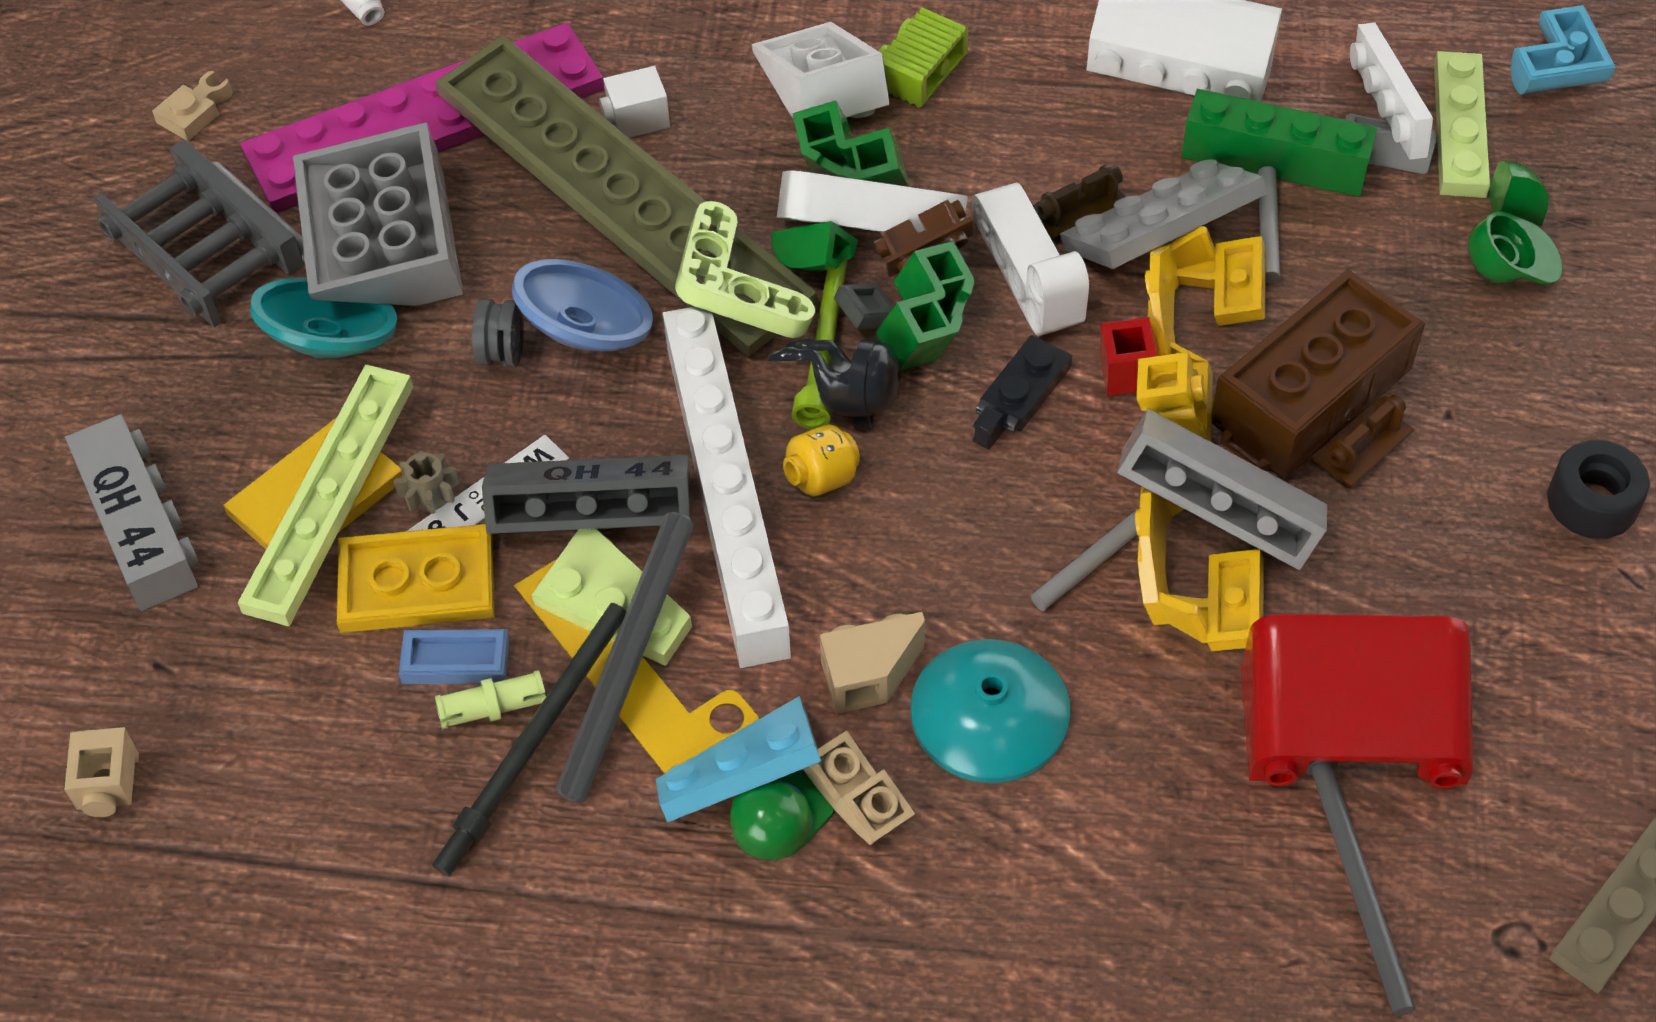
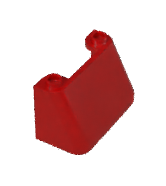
M1273 614L1261 617L1252 624L1240 668L1249 781H1265L1274 786L1289 785L1307 771L1310 761L1417 763L1418 776L1435 788L1448 789L1457 787L1460 784L1468 785L1473 773L1471 642L1469 628L1465 621L1448 616Z

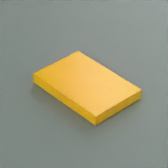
M336 418L223 505L226 514L265 549H267ZM381 451L339 532L395 488L394 480L403 477L400 467Z
M486 524L338 539L337 626L340 633L495 618L493 533H486Z

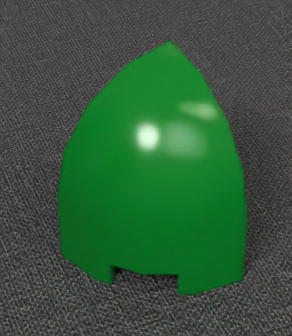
M1502 161L1498 163L1488 191L1493 213L1496 211L1506 212L1537 226L1543 225L1549 207V194L1539 176L1529 167L1517 162Z
M832 221L771 232V247L777 260L788 268L797 271L817 272L838 268L844 259H850L854 256L858 239Z

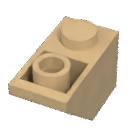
M922 612L909 615L893 614L878 622L860 626L843 625L833 629L831 632L820 634L821 664L836 714L876 706L889 701L924 649L925 619Z

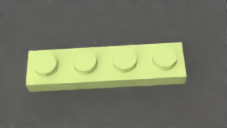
M1437 51L1434 61L1440 195L1486 198L1490 187L1482 54Z

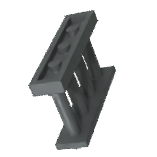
M184 139L170 148L176 168L172 170L173 175L123 208L119 209L103 193L95 196L94 199L101 214L97 218V222L111 241L114 242L119 239L178 294L184 308L193 317L200 314L215 328L222 323L213 300L218 295L266 263L270 266L275 263L289 276L304 267L295 236ZM183 190L186 192L193 190L200 197L199 200L147 234L134 223ZM210 214L213 216L220 214L227 220L225 225L174 259L161 248ZM238 238L242 241L248 239L255 246L254 249L202 284L189 273L190 270Z

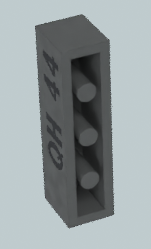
M689 455L488 464L482 483L486 533L661 526L665 515L671 511L691 518L692 493Z

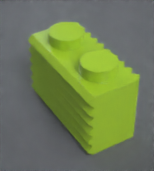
M921 7L919 13H916L915 18H907L902 23L896 40L893 39L891 45H883L879 49V52L882 53L888 94L892 93L895 98L900 97L902 101L907 100L910 105L915 104L917 108L922 107L968 53V27Z

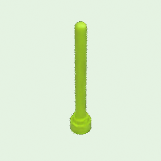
M844 259L838 268L827 270L815 340H831L834 342L840 308L834 296L839 286L844 284L848 259ZM827 350L817 351L830 367L831 359ZM811 361L807 386L803 387L795 395L792 418L798 425L804 428L815 429L829 424L832 411L825 408L820 399Z

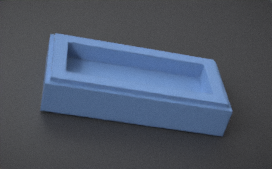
M508 629L404 630L399 667L401 684H481V680L489 678L492 679L493 683L506 680L510 644Z

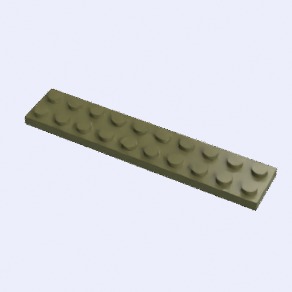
M504 35L435 82L437 94L684 302L678 296L675 284L696 210L700 204L706 202L703 198ZM710 224L709 231L717 233V226ZM736 227L727 268L797 291L809 298L813 305L817 303V292ZM697 249V251L705 256L717 258L707 250ZM697 274L696 282L703 284L705 276ZM735 294L745 302L755 303L753 299L745 295ZM684 302L688 307H695ZM713 313L717 331L748 358L778 335Z

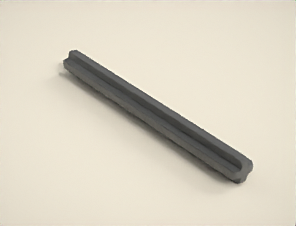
M673 511L668 512L659 529L557 783L556 792L565 800L575 803H582L586 800L693 530L691 518L684 514Z

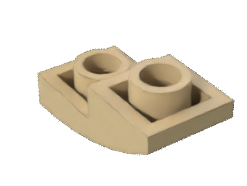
M847 730L818 748L822 762L803 769L833 809L869 845L915 815L884 769L878 773L875 772Z

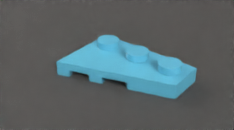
M800 696L656 778L659 804L667 822L822 762Z

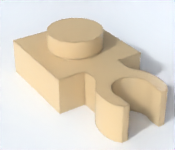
M212 70L200 78L198 86L193 90L182 85L152 110L156 123L186 141L191 140L219 115L216 104L225 102L232 96L233 91L229 79L226 78L218 85L216 74Z

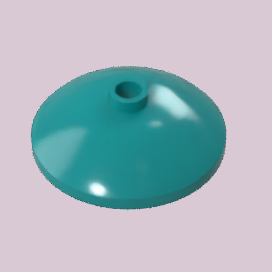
M307 277L287 278L267 283L253 293L250 303L251 317L265 334L294 351L315 358H341L373 350L388 341L396 330L397 314L390 304L312 300L308 291Z
M979 639L964 642L943 651L924 668L916 681L911 697V722L915 736L922 749L944 770L970 781L1004 783L1033 774L1044 767L1057 754L1068 732L1070 700L1065 684L1058 672L1038 653L1009 641ZM987 688H994L999 690L1000 693L997 695H988L984 693L983 690Z

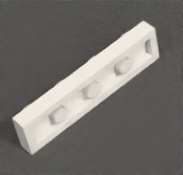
M1376 23L1358 24L1356 43H1352L1350 46L1352 68L1359 71L1363 78L1366 92L1373 95L1377 102L1380 116L1386 118L1391 127L1394 141L1396 143L1400 142L1410 160L1427 158L1433 123L1432 115Z

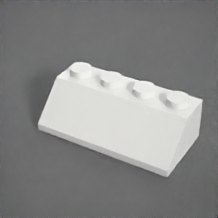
M1099 0L1089 39L1087 71L1190 95H1195L1198 88L1261 102L1271 73L1282 8L1246 0Z

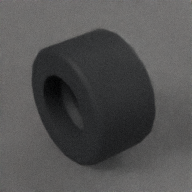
M1587 440L1574 444L1561 455L1547 490L1549 508L1559 523L1571 532L1587 538L1608 539L1623 534L1635 523L1650 488L1648 470L1636 454L1625 446L1611 441ZM1584 483L1600 485L1611 492L1612 495H1601L1593 492Z

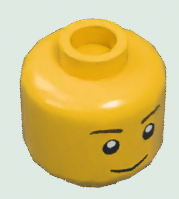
M830 424L823 425L791 438L786 447L783 470L790 484L797 486L807 495L812 497L819 496L845 486L852 481L860 461L859 449L849 433Z

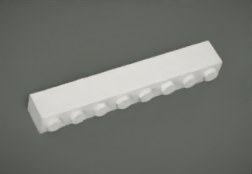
M698 307L663 312L667 350L739 667L745 668L790 659V637L787 616L713 313Z

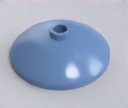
M560 259L538 260L520 268L512 284L513 299L523 316L533 326L553 340L575 349L587 351H617L626 349L643 341L649 334L652 326L653 314L645 298L624 280L591 265Z

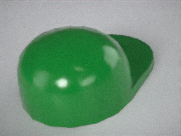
M1496 211L1478 222L1468 237V253L1471 263L1482 277L1491 282L1504 284L1525 278L1542 285H1550L1559 280L1562 275V260L1555 244L1540 227L1527 220L1506 212Z
M801 769L736 795L731 805L730 825L735 842L745 853L757 859L775 861L790 857L803 848L829 821L835 810L816 788L805 771Z

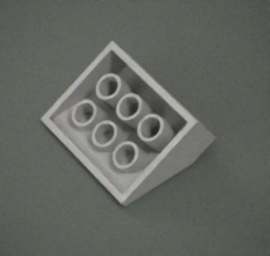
M427 122L293 156L308 291L312 300L419 306L463 295L442 161Z

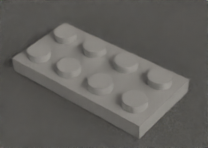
M1213 159L1203 160L1193 164L1188 173L1177 178L1171 177L1157 181L1152 185V190L1142 195L1128 196L1116 201L1114 208L1102 214H1091L1078 219L1075 222V227L1060 233L1065 251H1076L1083 258L1114 269L1268 194L1264 176L1244 171L1241 167L1227 166L1217 163Z

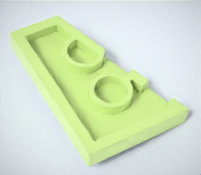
M579 529L532 593L533 603L535 606L591 632L610 603H616L627 611L642 571L597 529ZM666 595L643 656L664 666L668 664L692 628L691 616L668 595ZM620 627L618 628V630L616 631V633L610 641H615Z

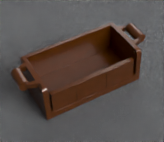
M1347 269L1218 377L1211 413L1212 424L1223 432L1218 446L1264 471L1272 469L1282 478H1288L1412 369L1425 323ZM1233 441L1259 462L1257 464L1253 463L1228 443Z

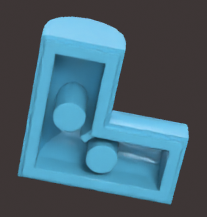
M1584 5L1542 11L1539 18V27L1548 44L1514 48L1511 59L1512 82L1516 91L1521 95L1608 81L1613 76L1616 68Z

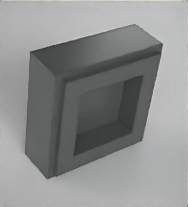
M878 283L840 285L834 296L836 302L857 330L879 328L894 307Z

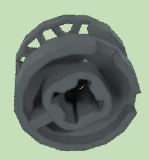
M479 299L475 306L472 326V347L475 363L479 366H490L496 361L502 362L504 367H517L523 349V314L514 300H505L503 304H496L493 299Z

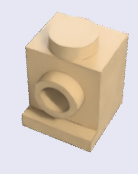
M125 727L70 732L64 790L77 810L82 809L86 815L107 817L115 813L116 806L131 805L134 768L135 763L139 759V752Z

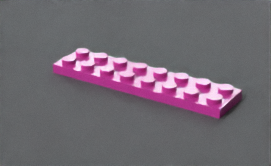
M568 22L513 42L578 97L584 98L605 90L603 76ZM466 60L241 142L240 146L243 155L269 207L276 213L299 205L293 161L294 155L427 122L438 152L485 135L437 94L435 82Z

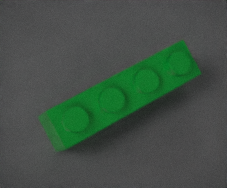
M1197 88L1186 120L1181 158L1197 162L1213 159L1217 163L1231 167H1241L1244 171L1258 174L1259 169L1262 167L1270 166L1275 168L1278 180L1360 197L1378 127Z

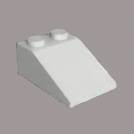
M833 22L752 44L755 57L791 117H793L795 112L835 100L845 117L850 116L852 118L870 116L875 112L876 108L889 105L882 53Z

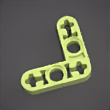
M708 201L700 204L689 230L675 284L678 296L692 306L785 337L797 338L803 336L807 332L815 314V306L812 301L797 291L727 268L738 223L737 216L732 209L719 202ZM710 224L717 226V233L709 231ZM697 249L707 250L717 258L705 256L697 251ZM697 274L705 276L703 284L696 282ZM735 294L745 295L753 299L755 303L745 302Z

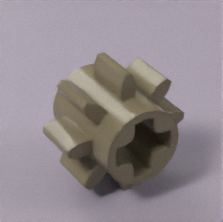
M419 451L418 454L413 455L406 462L401 461L399 463L403 477L394 480L398 497H405L409 511L412 512L418 508L434 514L437 509L443 507L447 502L453 503L455 501L451 487H455L460 483L456 467H448L444 453L436 456L432 453Z

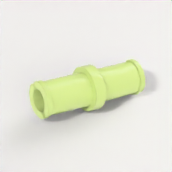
M539 670L531 674L495 683L489 678L481 680V686L443 696H434L442 730L447 729L449 726L489 717L490 722L501 719V713L542 704L546 698L545 694H543L545 689Z

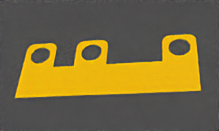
M554 560L515 584L514 587L571 658H573L590 634V631L535 606L532 599V593L556 561ZM612 641L608 643L587 674V678L595 688L614 644ZM643 656L619 714V718L664 774L671 768L686 762L759 720L754 710L734 690L721 692L689 713ZM733 704L739 707L744 715L742 726L732 733L716 731L710 724V715L717 706Z

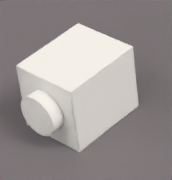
M655 66L603 78L606 97L599 98L602 116L610 123H613L628 138L670 128L667 95Z

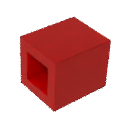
M1150 318L1100 323L1099 357L1107 396L1137 393L1138 359L1157 356Z

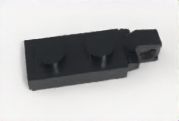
M1030 335L980 398V402L976 407V414L979 417L973 424L975 428L973 442L990 450L1005 429L1011 432L1016 430L1022 431L1069 371L1073 355Z

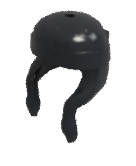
M809 338L790 342L785 348L771 353L768 357V361L773 362L812 361L819 396L825 408L837 415L853 417L855 430H872L874 423L873 413L882 412L890 408L898 396L900 387L898 356L890 344L881 342L880 339L861 340L857 344L852 361L835 342L831 340H811ZM827 350L829 352L833 369L827 365L822 355L817 351Z

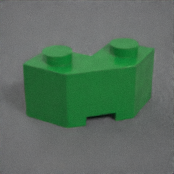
M836 100L793 113L801 154L813 173L909 187L902 152L889 127L852 138L849 123Z
M954 241L914 251L894 280V284L904 301L895 304L876 331V334L881 342H887L893 347L898 356L900 372L937 361L959 332L963 320L962 313L966 301L971 295L975 279Z

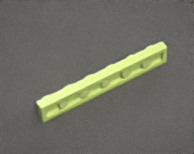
M365 364L238 601L242 614L290 627L414 388L410 375Z

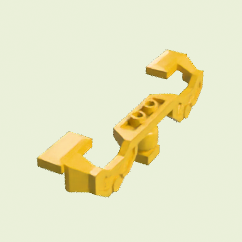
M1200 226L1172 243L1163 244L1150 252V270H1146L1145 282L1150 298L1148 300V317L1151 322L1157 356L1138 359L1137 401L1142 411H1146L1148 408L1211 442L1213 372L1206 359L1175 343L1173 329L1175 290L1179 285L1214 289V317L1218 326L1265 319V244L1262 236L1215 243L1214 247L1207 227ZM1141 486L1140 509H1136L1135 512L1136 531L1140 539L1138 542V569L1143 604L1153 625L1170 624L1201 643H1208L1211 652L1246 648L1250 627L1256 620L1263 617L1264 558L1260 549L1209 555L1208 598L1170 595L1165 570L1167 526L1172 517L1184 510V508Z

